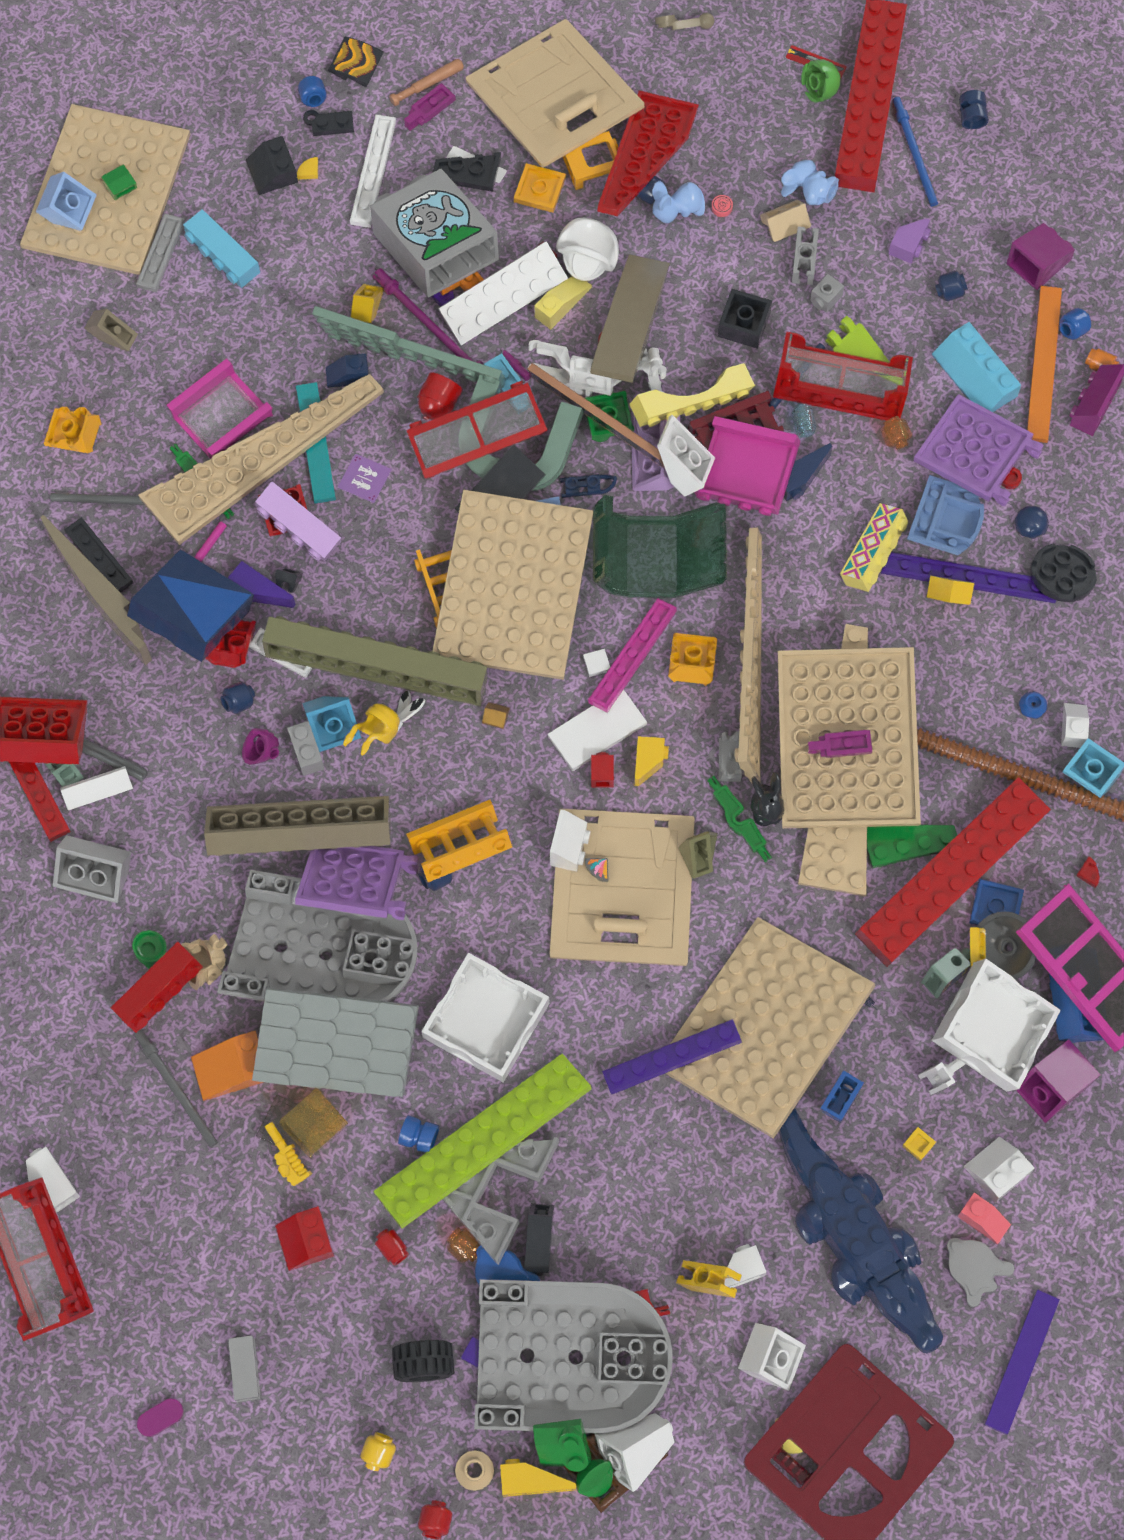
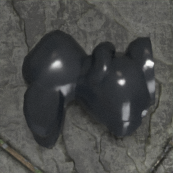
M773 772L770 786L760 784L757 778L753 776L751 781L755 792L750 806L753 819L756 824L763 827L776 825L782 820L785 810L784 800L779 794L781 789L779 774Z

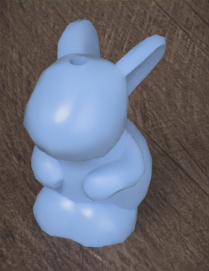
M802 160L796 162L790 170L783 173L781 182L784 186L781 190V195L786 197L801 186L803 187V194L807 204L812 206L829 203L836 195L839 179L835 176L825 178L826 173L824 171H817L816 165L812 160Z
M658 181L654 184L652 195L655 201L652 210L654 216L661 222H672L678 213H681L683 217H688L690 213H694L697 216L704 215V196L696 184L687 182L681 185L672 196L668 194L663 182Z

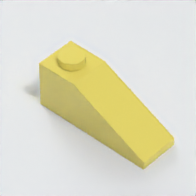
M571 276L548 291L534 306L535 318L551 330L592 288V285L587 281H580Z

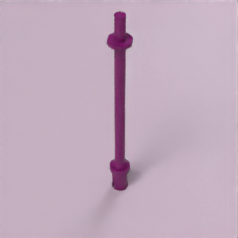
M382 268L374 272L375 274H373L372 278L384 288V292L387 295H394L456 356L473 361L399 289V282L396 279H392Z

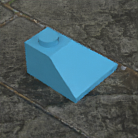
M322 696L302 703L319 752L342 745L346 735L357 724L348 697ZM357 730L352 741L361 738L359 730Z

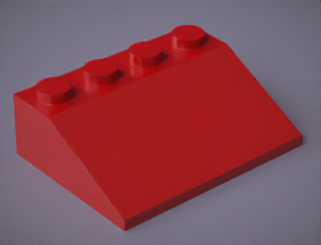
M0 697V762L79 764L83 750L88 701Z

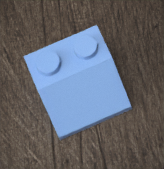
M61 172L50 177L36 212L53 224L81 231L97 195L67 173Z

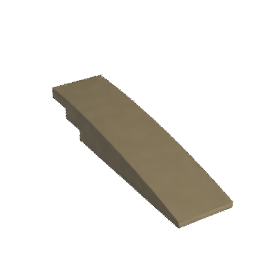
M629 254L598 343L590 374L633 383L635 373L638 370L640 361H642L670 263Z
M42 515L40 518L49 538L81 589L115 633L146 666L152 661L146 643L143 641L144 637L138 623L127 616L130 602Z

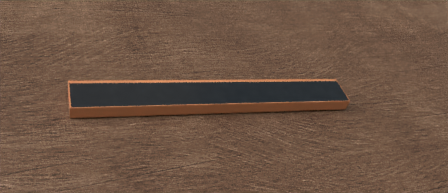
M534 363L527 368L534 380L569 404L582 408L585 415L662 468L665 467L658 448Z

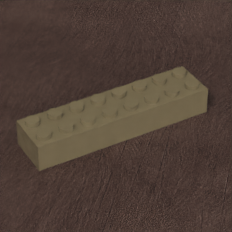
M389 796L208 806L204 830L207 856L390 845L391 815Z

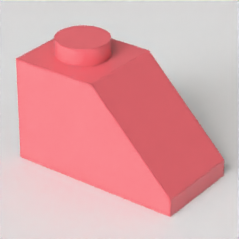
M973 1193L958 1215L961 1220L997 1245L1011 1226L992 1204L976 1193Z

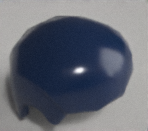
M1030 505L1018 511L1014 520L1016 530L1022 536L1031 539L1045 535L1049 527L1046 512L1037 506Z

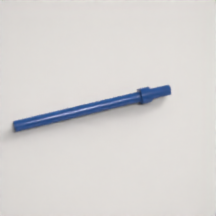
M895 97L892 101L897 112L895 114L897 121L901 123L931 207L936 206L938 201L908 121L910 119L909 114L904 109L901 98Z

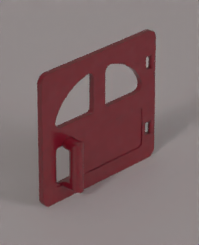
M844 1344L839 1347L745 1456L744 1467L823 1540H875L952 1448L954 1438L948 1430L852 1345ZM862 1364L874 1374L870 1379L858 1370ZM894 1415L902 1419L909 1440L907 1464L900 1480L891 1479L863 1452L873 1437L889 1418ZM920 1416L932 1425L928 1431L916 1422ZM787 1440H791L818 1465L814 1473L811 1472L810 1474L783 1449V1444ZM771 1458L802 1487L798 1488L773 1466L770 1462ZM847 1468H853L882 1496L880 1504L866 1512L852 1516H833L822 1512L819 1508L820 1500Z

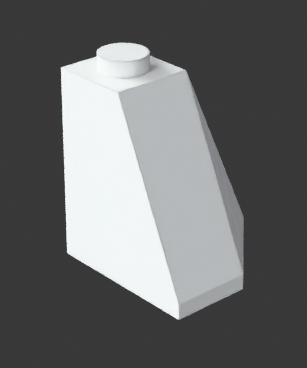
M656 1413L645 1416L637 1423L625 1429L608 1433H595L600 1454L604 1460L611 1462L612 1467L616 1470L613 1474L619 1483L632 1492L638 1489L674 1444L671 1423Z

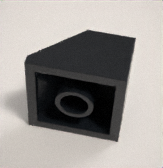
M283 136L262 142L246 159L259 195L298 183L296 169Z

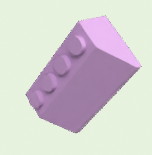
M632 411L633 432L658 448L657 445L666 426L667 419L662 420L653 427H649V425L640 427ZM632 447V490L660 491L674 488L670 483L665 467L662 468Z

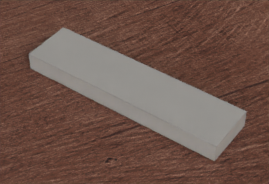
M164 213L137 280V288L157 293L183 229L184 218Z

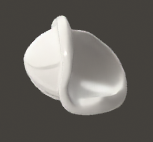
M583 217L570 221L561 231L556 243V250L563 254V261L567 271L577 280L591 281L603 274L604 271L612 272L616 267L619 256L617 238L607 225L598 220Z

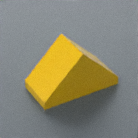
M930 576L927 598L970 605L974 583Z

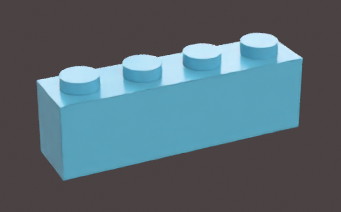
M203 209L183 224L185 229L184 236L191 244L195 243L204 257L209 256L212 259L213 265L219 271L223 270L232 284L237 283L242 288L260 273L258 262Z

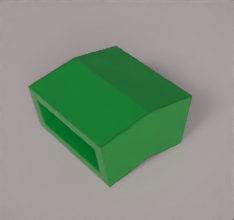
M124 164L101 176L104 186L114 200L137 189L136 181Z

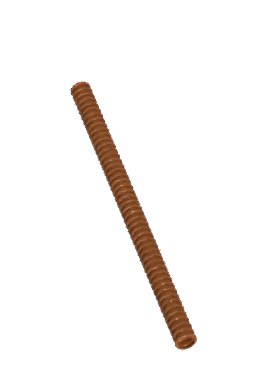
M922 728L917 729V743L920 749L925 748L927 752L931 750L933 754L939 753L941 757L945 755L947 759L953 758L955 762L959 760L961 764L963 762L967 763L966 766L973 765V768L976 769L978 767L980 771H983V769L987 770L986 773L992 772L994 776L998 774L1000 778L1006 777L1008 781L1010 779L1015 781L1019 777L1029 788L1031 786L1034 787V790L1040 789L1041 793L1045 791L1047 795L1054 794L1055 798L1057 796L1061 797V800L1065 798L1069 803L1071 801L1075 805L1079 803L1081 807L1087 806L1089 810L1093 808L1094 812L1101 811L1103 815L1106 813L1108 817L1115 816V819L1118 820L1120 818L1124 822L1123 800L1111 799L1109 795L1107 797L1103 795L1099 798L1088 789H1083L1082 785L1080 787L1076 783L1072 785L1070 781L1064 782L1062 778L1058 780L1056 776L1050 777L1048 773L1044 775L1042 771L1030 770V767L1026 766L1025 768L1023 764L1016 765L1015 761L1011 763L1009 759H1006V761L1002 760L1003 757L1001 756L997 758L995 754L991 756L989 752L983 753L981 749L977 751L975 747L969 748L967 744L963 746L961 742L959 744L955 743L956 740L949 741L948 737L944 739L942 735H939V737L935 736L936 733L934 732L930 734L928 730L924 732Z

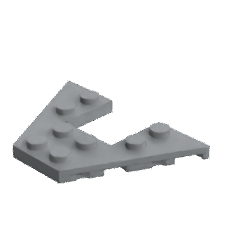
M554 1137L553 1140L541 1141L528 1139L518 1143L442 1199L498 1265L519 1225V1220L480 1205L478 1202L497 1166L540 1182L559 1144V1138Z

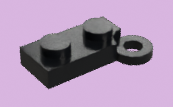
M308 110L303 115L305 124L312 126L313 136L354 132L352 111L319 114L315 110ZM313 115L315 119L308 120V116Z

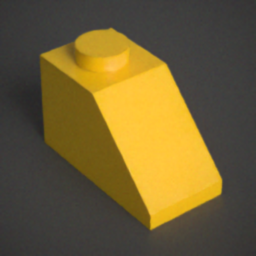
M363 284L353 295L351 318L372 323L376 318L384 288Z
M638 736L634 786H640L663 767V759L668 760L669 746H664L665 738Z

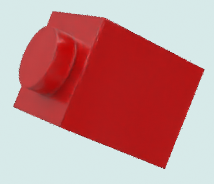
M606 752L591 755V788H614V755H609Z

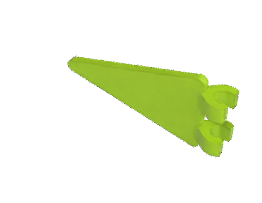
M848 316L841 320V325L839 326L843 332L847 333L843 339L834 330L826 336L825 342L834 348V352L890 362L861 323L855 325ZM873 371L881 375L879 377L897 386L904 385L903 379Z

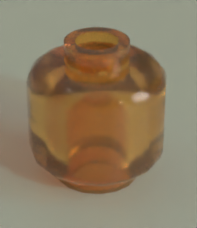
M896 416L883 422L884 426L881 428V434L887 447H896L899 450L909 445L907 441L912 438V432L906 419Z
M458 1227L446 1240L448 1243L447 1251L460 1263L467 1262L468 1260L473 1262L477 1259V1249L480 1244L466 1227L462 1229Z

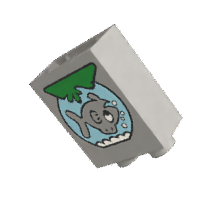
M442 169L429 175L417 176L410 185L393 194H383L376 199L374 204L370 205L373 234L428 298L499 260L497 231Z

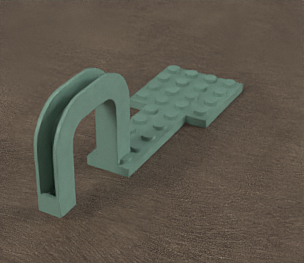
M317 306L314 307L312 315L331 339L340 341L343 338L348 340V344L355 347H360L362 344L367 346V350L373 353L380 354V351L388 353V357L395 360H400V357L412 362L420 360L425 362L424 365L436 369L438 366L444 368L448 374L456 376L457 373L465 375V379L477 382L469 405L500 394L501 388H504L506 378L501 370L400 338L394 331ZM561 401L543 455L535 464L546 476L532 491L546 488L562 473L584 413L582 408ZM495 405L473 413L483 440ZM465 416L459 433L461 454L480 448V443L469 416ZM488 454L468 462L467 465L476 475L483 478L500 459Z

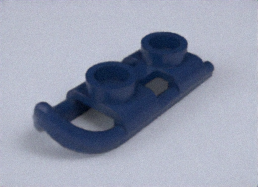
M595 474L560 478V483H565L566 493L562 494V498L608 493L615 487L617 477L614 475ZM600 479L613 480L609 487L601 490ZM587 487L588 491L579 492V488Z

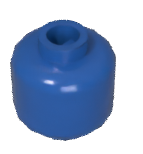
M308 76L300 81L298 92L304 105L317 107L326 100L327 92L323 81L319 77Z
M1080 308L1072 309L1060 318V332L1068 339H1078L1091 328L1089 314Z

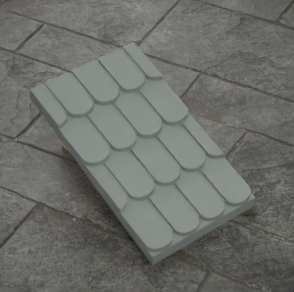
M267 988L252 1081L403 1097L419 1005Z

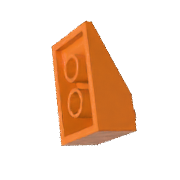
M256 1031L232 1037L191 1056L203 1101L264 1083L252 1081L259 1039Z

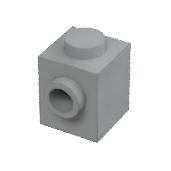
M827 274L812 290L810 301L818 310L822 309L827 313L843 296L844 285Z

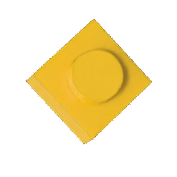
M917 1127L902 1147L921 1162L936 1144V1141Z

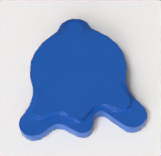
M481 1245L478 1247L475 1277L479 1286L480 1279L540 1281L539 1276L523 1268L520 1260L510 1250L505 1251L498 1265Z

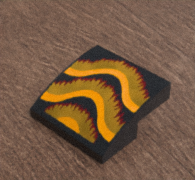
M345 36L328 71L343 80L350 78L358 84L367 87L384 51L363 41Z

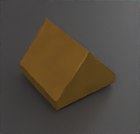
M488 702L484 709L482 724L504 729L510 708Z

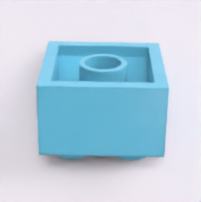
M1088 738L1064 768L1063 773L1101 798L1121 775L1124 769V762Z

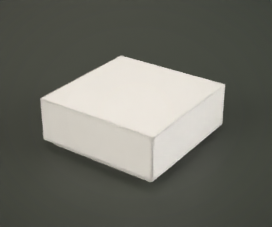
M605 649L583 655L589 677L607 673L610 664Z

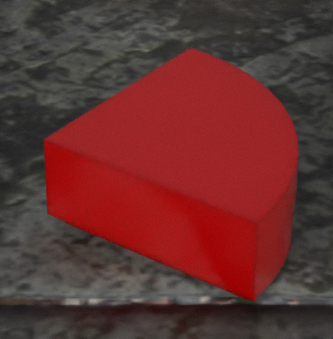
M1089 856L1076 876L1094 888L1097 887L1100 876L1096 862Z

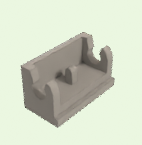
M736 731L733 736H728L727 732H723L721 738H719V781L741 782L742 769H740L739 762L735 760V748H739L740 731Z

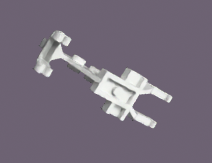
M539 340L529 342V351L536 348L538 354L554 357L563 369L534 364L577 394L585 395V398L591 397L592 392L611 395L613 386L621 382V380L590 374L593 359L573 355L570 360L567 347ZM653 347L648 352L647 348H645L638 370H644L647 373L651 391L656 389L663 392L659 374L660 378L664 379L667 369L662 365L663 362L659 355V349Z

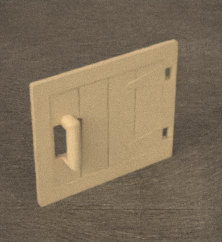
M567 19L562 20L466 77V83L542 168L645 107L644 102ZM550 35L551 39L544 43L541 41L542 39ZM494 67H499V69L495 72H489V70L493 69ZM588 109L597 116L572 132L567 129L568 121Z
M562 809L582 820H585L584 816L599 817L598 824L587 823V830L591 831L589 842L583 845L582 851L585 852V858H608V882L599 881L590 874L585 866V858L583 865H578L577 872L555 867L550 958L687 966L692 877L679 847L687 838L694 836L695 818L683 815ZM654 820L669 821L668 828L654 827ZM603 914L639 916V920L603 918ZM603 931L637 933L638 944L601 942V936Z

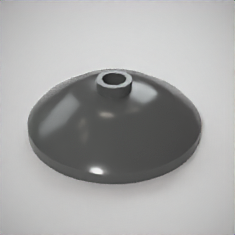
M997 912L987 916L977 927L985 928L986 959L1016 980L1027 974L1037 959L1016 933L1028 920L1016 913ZM1034 929L1032 932H1033V933L1035 934V936L1038 938V936H1037V934H1036V931H1035V929ZM1011 943L1013 949L1009 952L1007 946Z

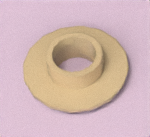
M475 1450L467 1452L456 1463V1478L460 1485L468 1490L476 1491L483 1489L489 1485L493 1478V1462L483 1452ZM472 1463H478L482 1468V1473L476 1478H471L467 1472L468 1466Z

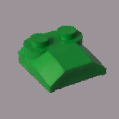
M626 391L585 398L631 431H634ZM586 415L592 440L605 442L611 436H616Z
M582 1419L533 1425L534 1441L541 1465L565 1466L571 1471L578 1472L584 1470L591 1463L592 1456Z

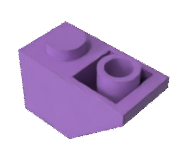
M926 218L899 227L890 244L888 254L912 264L914 258H919L923 246L921 244L923 240L927 241L930 236V220Z

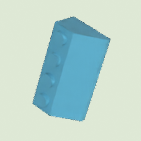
M970 322L953 331L932 353V356L967 399L991 412L996 411L1018 397L1021 384Z

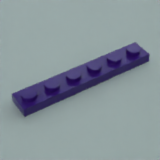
M732 1019L602 1072L612 1095L742 1043V1040Z

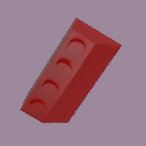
M177 941L110 1008L128 1027L137 1033L147 1025L148 1021L157 1012L164 1008L165 1004L173 996L177 995L192 978L197 976L203 966Z

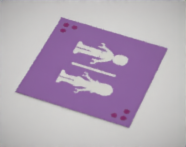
M355 454L337 488L374 503L392 469Z

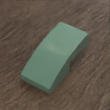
M44 763L62 787L84 779L74 764Z

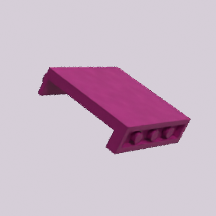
M714 416L712 425L715 429L708 451L715 457L704 488L694 492L695 495L703 501L712 499L724 506L733 504L745 511L754 509L759 510L758 512L762 515H778L799 449L800 439L796 434Z

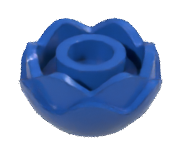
M1038 692L1025 693L1019 701L1021 713L1029 718L1037 719L1041 717L1047 710L1045 697Z

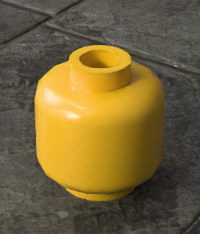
M375 1432L374 1435L366 1438L360 1455L361 1459L366 1462V1468L378 1472L380 1468L384 1469L390 1466L396 1451V1446L392 1442L393 1438L379 1432Z

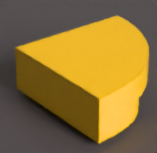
M318 157L307 159L300 165L297 171L298 179H318Z

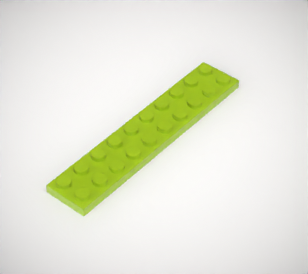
M562 1053L430 1149V1152L423 1154L373 1191L374 1195L401 1229H403L592 1090L591 1085Z

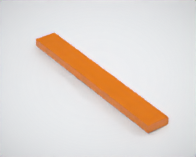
M1041 286L1039 292L1027 431L1033 433L1032 440L1047 443L1049 439L1062 288Z

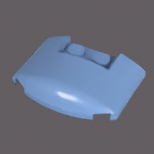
M929 475L907 540L959 555L972 545L980 532L984 519V503H980L979 496L961 486Z

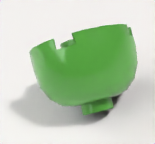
M818 59L804 65L801 82L802 85H806L809 91L805 92L809 100L815 103L831 99L838 92L840 73L832 62Z

